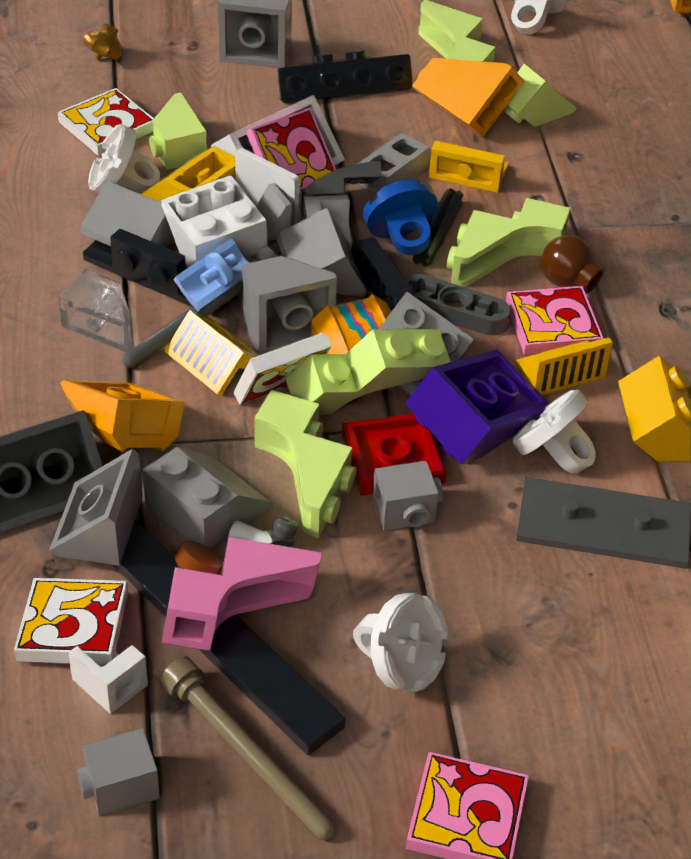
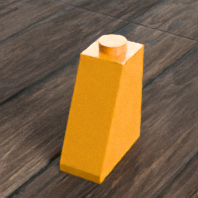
M432 58L427 66L420 71L412 87L427 101L483 138L525 81L507 63Z

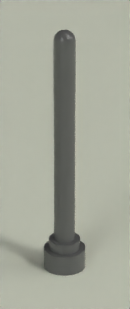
M263 247L251 256L250 263L278 256L269 247ZM243 281L199 312H197L194 306L189 310L207 317L243 291ZM189 310L128 351L123 356V364L128 368H134L170 343Z

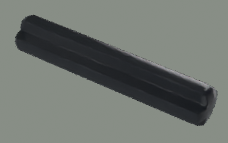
M449 188L444 192L438 203L436 213L428 222L431 231L430 245L424 252L413 255L412 260L415 264L421 263L423 266H428L432 263L463 204L462 198L464 195L460 190L454 191L452 188Z

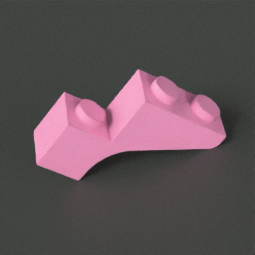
M228 537L221 575L175 567L162 643L210 651L215 631L229 617L244 612L308 599L311 597L321 561V552Z

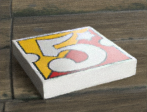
M117 88L58 112L59 123L98 156L105 153V150L101 149L102 143L116 125L122 124L134 129L136 139L153 132L154 118Z
M320 333L251 358L234 391L239 405L264 397L270 393L271 389L280 391L288 388L285 378L311 354H328L332 344L327 334Z
M34 578L14 647L16 661L70 663L68 652L78 646L97 664L106 665L115 657L129 592L127 581Z

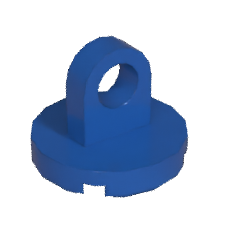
M407 179L383 187L376 193L377 199L372 204L368 201L364 206L363 218L370 233L379 238H391L395 248L405 255H418L424 252L429 247L431 241V231L428 222L436 213L438 201L432 186L428 183L421 185L419 180ZM414 231L422 234L420 238L412 241L402 237Z

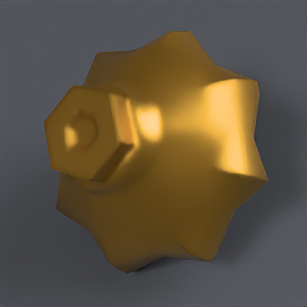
M104 23L101 29L89 31L83 38V44L89 47L91 51L96 52L95 60L100 61L102 56L117 60L122 55L123 48L117 38L119 30L110 24Z

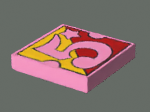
M311 108L246 131L254 153L296 174L300 178V190L305 189L320 177L336 170Z
M583 286L507 292L506 303L510 306V316L524 355H535L586 340L592 342L603 339Z
M428 752L405 849L444 859H512L529 775Z

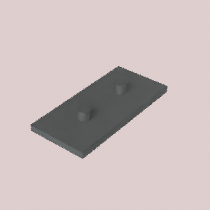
M525 477L516 541L687 569L689 563L691 503Z

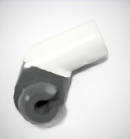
M280 517L274 521L273 529L262 531L237 520L232 525L228 537L291 547L297 540L295 533L298 530V525L291 518Z

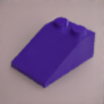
M498 349L432 367L405 402L415 414L418 423L429 429L443 444L445 452L450 457L458 460L461 465L483 457L517 434L527 422L534 419L538 420L543 411L546 410L545 407L550 404Z

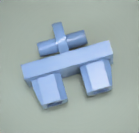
M230 238L178 274L174 281L190 304L199 312L243 281L242 265L250 262L244 258L235 241Z

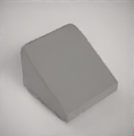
M275 183L269 184L256 208L266 219L267 241L277 239L280 231L292 226V204Z

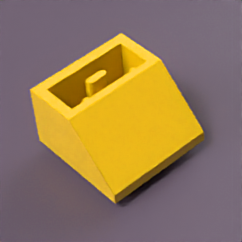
M213 146L185 162L142 192L141 195L161 202L162 199L230 175L236 181L235 156Z
M659 355L618 381L632 440L657 462H691V383L679 366L675 365L672 367Z

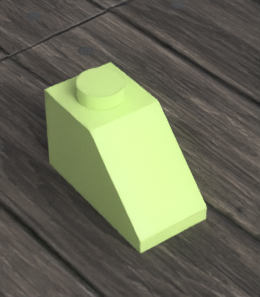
M523 64L517 73L525 82L508 103L504 112L519 124L525 119L533 127H537L573 114L577 107L527 65Z
M175 93L153 120L154 136L149 137L153 156L160 158L166 170L178 168L207 150L206 130L182 93Z

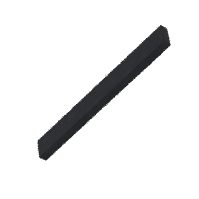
M135 520L120 566H113L166 617L175 567L179 568V566L176 564L175 556ZM237 615L229 617L219 625L213 635L210 651L199 649L307 756L345 728L346 718Z

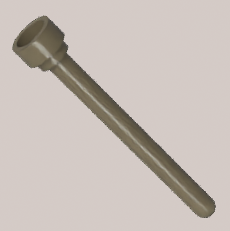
M183 656L173 661L163 671L159 681L160 685L173 699H181L183 702L190 701L318 839H330L334 834L333 823L204 688L205 681L202 678V670L188 656Z

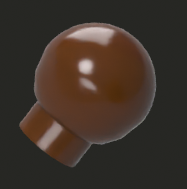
M562 235L554 238L547 244L542 253L541 267L545 277L552 284L560 287L583 286L587 294L597 286L605 271L602 266L594 261V254L590 246L582 238L574 235Z

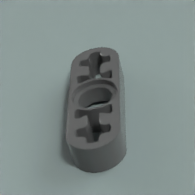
M412 274L404 278L412 289L415 298L454 325L485 335H499L508 328L510 306L500 298L424 274ZM449 301H456L462 303L464 306L456 308L450 307L445 303Z

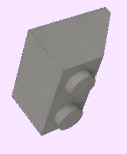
M219 0V61L273 68L285 67L291 50L292 0Z
M283 256L242 265L243 326L258 355L311 337V320L326 305L330 307L336 306L337 277L334 272Z
M176 447L143 469L145 506L186 540L200 543L211 550L228 539L229 531L235 521L239 520L249 524L271 508V502L210 454Z

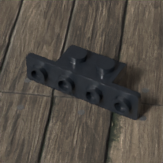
M365 50L345 52V59L333 60V54L312 56L313 62L303 63V65L280 67L277 70L280 101L284 103L301 101L312 95L316 99L410 89L413 85L411 57L409 54L371 57L365 55Z
M120 228L110 236L111 246L95 240L83 251V260L192 306L174 281L178 274L187 269L185 255Z

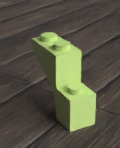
M424 0L421 3L418 34L446 59L494 62L496 47L480 42L483 18L428 0Z
M526 198L521 212L515 211L512 218L473 210L468 224L462 223L457 237L458 247L452 246L448 255L447 268L452 269L451 283L467 287L513 258L542 256L543 250L551 240L566 235L570 207Z
M373 329L346 354H311L285 379L290 395L318 403L319 415H332L340 407L362 395L422 380L432 367L451 361L439 329Z
M271 389L255 416V448L276 455L291 468L295 479L303 531L309 536L319 538L326 523H334L339 512L342 492H350L356 477V467L351 466L352 447L321 438L323 423L318 422V403Z

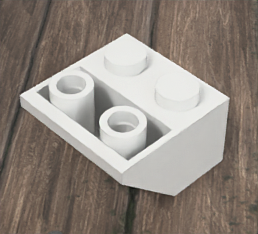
M231 175L161 200L162 208L179 253L185 255V262L188 268L230 238L235 241L239 251L248 262L251 261L253 254L263 247H268L266 219Z

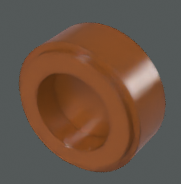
M189 540L183 541L174 557L176 564L182 569L218 575L223 566V561L214 551L200 543Z

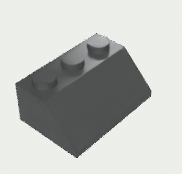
M85 410L72 412L0 436V533L64 511L74 483L103 466Z

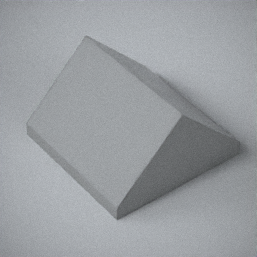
M107 180L80 226L81 234L111 246L110 236L119 228L164 247L175 242L161 202Z
M328 208L279 232L277 241L283 257L334 272L337 277L336 294L365 297L367 290L351 252L349 242Z
M131 449L74 483L49 549L52 554L59 557L120 566L143 498L139 453Z

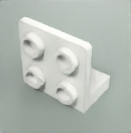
M244 148L236 151V182L253 204L257 206L268 185L275 183L292 204V225L298 223L300 178L296 174ZM277 239L267 241L268 247L276 254L281 251Z

